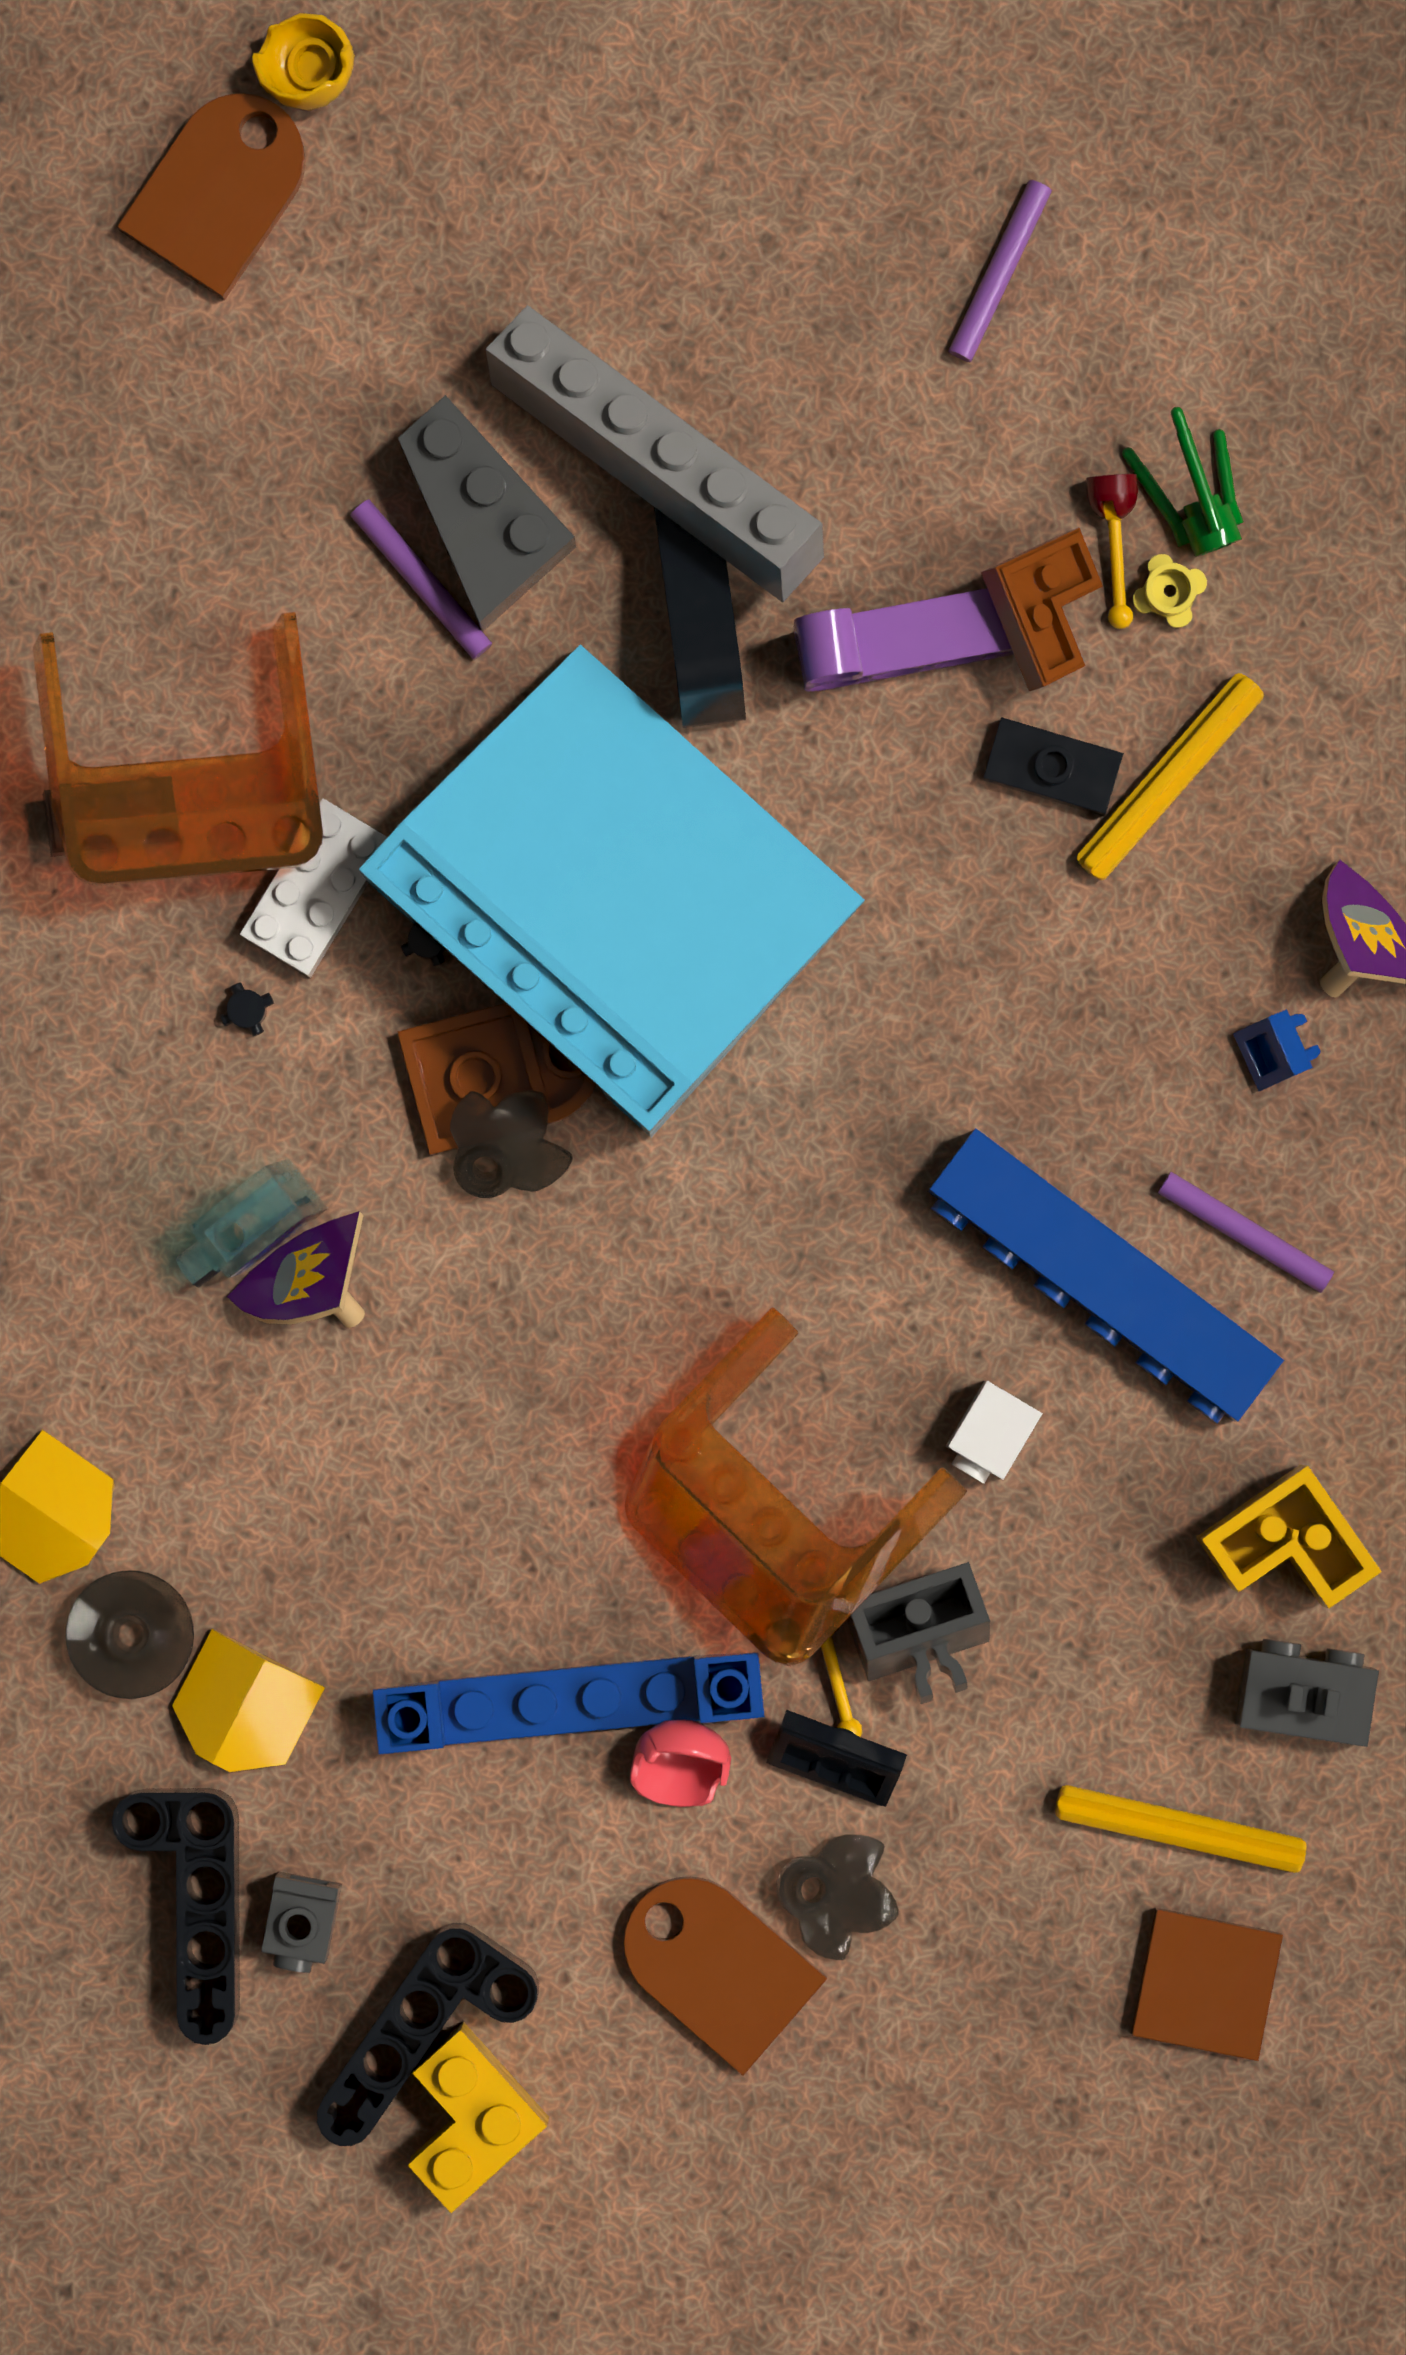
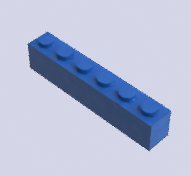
M977 1128L972 1131L927 1191L938 1199L931 1208L935 1213L960 1231L965 1228L968 1222L988 1237V1240L982 1246L983 1249L1012 1270L1020 1261L1038 1274L1040 1277L1033 1286L1060 1307L1065 1308L1070 1300L1078 1304L1091 1314L1085 1322L1089 1329L1114 1347L1123 1338L1142 1353L1135 1362L1137 1365L1164 1385H1167L1171 1378L1175 1377L1193 1391L1187 1402L1216 1424L1219 1423L1224 1415L1230 1420L1238 1422L1284 1361L1267 1346Z

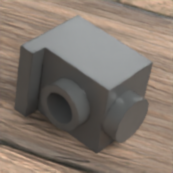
M279 1872L275 1876L261 1951L275 1954L273 1966L295 1972L310 1973L313 1962L326 1963L342 1883ZM293 1915H303L310 1921L311 1931L309 1935L297 1938L289 1933L287 1922Z

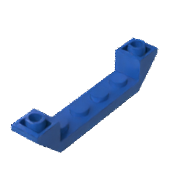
M758 1652L694 1655L445 1679L373 1689L379 1754L444 1748L445 1745L658 1725L663 1721L692 1720L700 1721V1723L765 1717Z

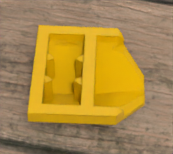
M42 1430L0 1484V1557L39 1584L89 1565L110 1535L114 1479L48 1432Z
M211 1629L172 1707L195 1754L228 1772L285 1765L326 1687Z

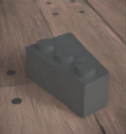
M445 395L401 434L398 440L483 632L576 548L575 536Z

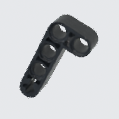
M654 507L683 728L746 720L742 671L727 562Z
M155 1788L137 1790L121 1800L115 1808L112 1817L113 1832L121 1844L132 1850L176 1851L177 2020L184 2036L194 2043L203 2045L214 2044L229 2034L238 2020L240 2011L239 1814L237 1805L231 1796L222 1790L212 1788ZM143 1802L155 1807L161 1821L159 1830L155 1835L148 1837L139 1836L131 1830L128 1825L127 1816L132 1804ZM210 1802L221 1809L224 1814L225 1823L220 1834L205 1836L196 1831L191 1820L192 1810L196 1804ZM212 1867L221 1873L224 1878L225 1889L219 1899L210 1901L196 1895L192 1888L191 1880L192 1874L197 1868ZM204 1931L213 1932L222 1939L225 1946V1955L222 1961L209 1965L197 1960L191 1946L193 1937L197 1933ZM224 1975L226 1976V1984L217 1982L212 1987V2004L216 2009H224L225 2016L219 2017L214 2023L213 2028H206L203 2017L193 2016L192 2009L198 2008L204 2000L205 1982L192 1985L191 1977L209 1980Z
M452 1923L442 1927L434 1935L326 2092L317 2111V2124L321 2134L329 2142L338 2146H353L362 2142L371 2133L463 1998L500 2022L515 2023L525 2019L533 2011L539 1996V1980L535 1971L523 1960L473 1926L466 1923ZM450 1938L467 1940L474 1949L475 1961L469 1968L462 1971L447 1968L439 1955L440 1945ZM505 1974H513L520 1977L528 1988L527 1999L515 2007L501 2005L492 1993V1984L498 1977ZM414 1991H425L431 1994L438 2004V2016L428 2023L411 2021L403 2009L404 1998ZM378 2044L390 2045L399 2052L402 2059V2068L391 2076L375 2074L367 2063V2052ZM350 2074H354L365 2088L384 2096L381 2100H377L370 2091L357 2113L358 2118L363 2123L359 2125L357 2122L351 2121L343 2128L335 2123L338 2111L332 2104L335 2102L338 2105L345 2106L352 2098L360 2084L348 2080Z

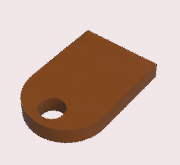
M245 93L229 94L206 103L186 123L117 226L119 231L225 301L300 188L305 173V150L298 128L281 107L257 95ZM257 116L267 117L277 126L275 140L263 149L251 148L241 139V131L244 124L249 119Z
M507 1003L398 1031L431 1156L562 1121L582 1108L597 1086L579 1068L573 1071H562L552 1064L549 1055L552 1044Z
M678 1877L656 1885L640 1898L627 1922L624 1948L627 1963L634 1978L646 1992L742 2076L827 1980L825 1974L731 1892L708 1879ZM658 1903H671L682 1913L683 1926L674 1937L668 1939L655 1937L646 1926L645 1918L647 1912Z

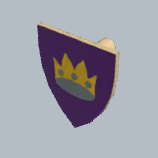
M1339 860L1335 863L1325 880L1322 898L1325 925L1339 962L1320 979L1322 989L1329 996L1337 998L1359 977L1406 984L1405 922L1368 881L1343 861Z
M360 1211L348 1214L298 1235L279 1247L252 1269L227 1298L246 1316L264 1323L295 1324L334 1314L346 1328L358 1325L364 1318L365 1311L347 1290L363 1214Z

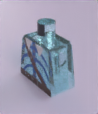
M290 1158L264 1166L190 1226L192 1233L198 1241L178 1255L176 1262L186 1278L198 1288L220 1271L228 1278L250 1269L328 1208ZM235 1223H237L243 1231V1242H241L237 1238L234 1232Z

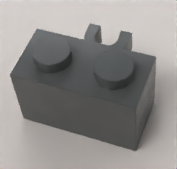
M969 1562L847 1602L848 1626L868 1682L916 1666L915 1689L920 1704L933 1701V1693L927 1680L931 1675L929 1661L936 1659L940 1672L950 1676L955 1693L967 1689L968 1682L959 1662L950 1654L987 1643L990 1639V1618Z
M1263 1639L1262 1650L1246 1648L1235 1718L1237 1726L1246 1729L1368 1747L1379 1670L1363 1666L1365 1654L1327 1648L1325 1660L1301 1657V1644L1272 1639Z

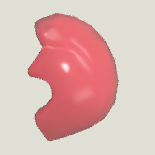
M663 1721L644 1732L638 1740L631 1765L630 1783L639 1795L658 1804L676 1807L706 1805L712 1802L718 1784L720 1783L721 1786L727 1784L731 1764V1754L728 1745L719 1734L696 1721Z

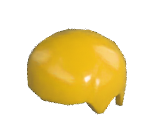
M298 13L279 22V24H273L268 27L266 38L260 51L252 55V64L259 84L267 93L286 107L311 111L327 106L346 88L352 73L355 55L344 30L324 15Z

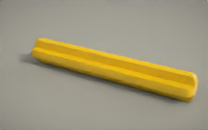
M1241 673L1235 674L1078 853L1076 860L1086 872L1098 880L1106 879L1263 700L1264 693L1252 679Z
M1069 1785L1061 1787L1055 1807V1814L1060 1820L1293 1873L1301 1871L1307 1851V1843L1298 1837Z

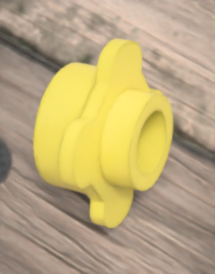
M1166 554L1156 555L1148 562L1149 576L1144 587L1137 589L1133 595L1134 606L1140 613L1154 612L1166 618L1168 624L1173 628L1185 627L1192 620L1190 608L1196 595L1203 593L1207 587L1206 577L1199 569L1189 570L1181 564L1173 563L1172 558ZM1171 585L1176 589V594L1173 597H1168L1164 594L1166 586Z

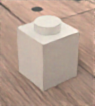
M984 1381L946 1445L947 1448L957 1453L952 1465L982 1483L986 1482L990 1473L1004 1480L1043 1413L989 1381Z

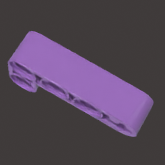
M987 588L853 614L850 608L832 609L804 615L794 620L793 629L804 687L807 692L822 691L1014 655Z

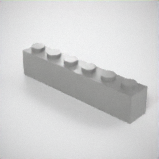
M527 305L486 348L490 380L494 388L782 603L824 558L823 525L819 520Z

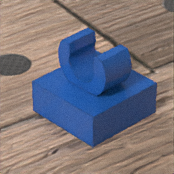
M1286 1009L1233 1033L1258 1091H1262L1313 1068L1310 1061L1315 1059L1321 1051L1318 1045L1304 1049L1296 1031V1027L1307 1022L1304 1014L1290 1016Z

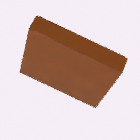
M1156 1908L1131 2030L1132 2036L1258 2061L1283 1934Z

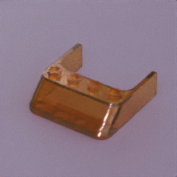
M295 612L282 613L272 629L283 713V733L278 743L272 748L258 753L102 767L80 766L68 758L53 632L39 634L33 646V657L51 806L69 869L79 880L89 885L106 886L287 869L305 865L315 857L322 844L323 828Z
M773 1307L766 1312L661 1422L628 1490L625 1511L627 1519L633 1528L763 1655L776 1664L792 1666L807 1660L823 1645L964 1497L967 1490L944 1467L939 1469L872 1540L865 1545L853 1548L838 1545L813 1524L737 1451L713 1425L798 1335V1331Z

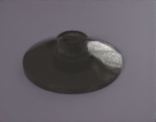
M136 1570L114 1572L91 1583L74 1602L66 1624L67 1651L78 1674L96 1690L122 1699L147 1697L169 1686L186 1667L194 1645L192 1615L181 1594L164 1579L148 1572ZM134 1621L142 1626L144 1638L139 1645L130 1646L122 1640L121 1628L126 1622Z

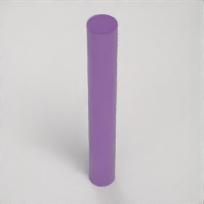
M1035 180L1028 181L948 352L951 355L966 362L972 361L1052 192L1046 185Z
M370 499L361 503L350 514L352 519L473 660L477 659L493 643Z
M1173 1172L1169 1173L1158 1191V1194L1320 1293L1323 1292L1334 1274V1271Z

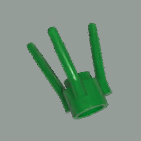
M1174 407L1171 410V417L1198 497V501L1183 507L1187 519L1183 520L1150 471L1132 448L1126 447L1122 451V455L1132 469L1133 474H1137L1138 481L1171 527L1177 546L1181 547L1190 543L1194 556L1199 557L1242 540L1237 525L1244 523L1236 502L1225 432L1217 429L1213 433L1221 501L1219 494H1211L1182 408Z

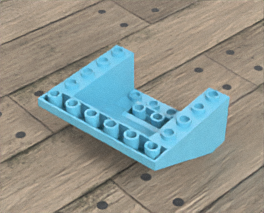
M581 644L398 825L359 868L366 881L413 924L418 923L598 1085L602 1089L604 1096L651 1138L865 901Z

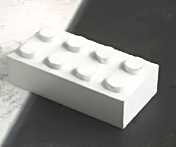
M322 798L240 935L311 978L368 885L359 868L388 837Z

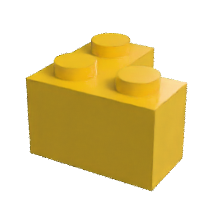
M1298 1465L1196 1536V1539L1230 1588L1236 1592L1242 1591L1283 1561L1289 1559L1319 1604L1329 1609L1382 1572L1308 1465Z
M465 2022L427 2054L413 2071V2075L448 2112L452 2119L411 2155L408 2166L445 2208L452 2213L548 2125L549 2116Z

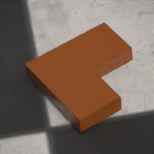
M1080 527L1060 534L981 572L1029 691L1042 688L1085 666L1062 609V606L1103 587Z

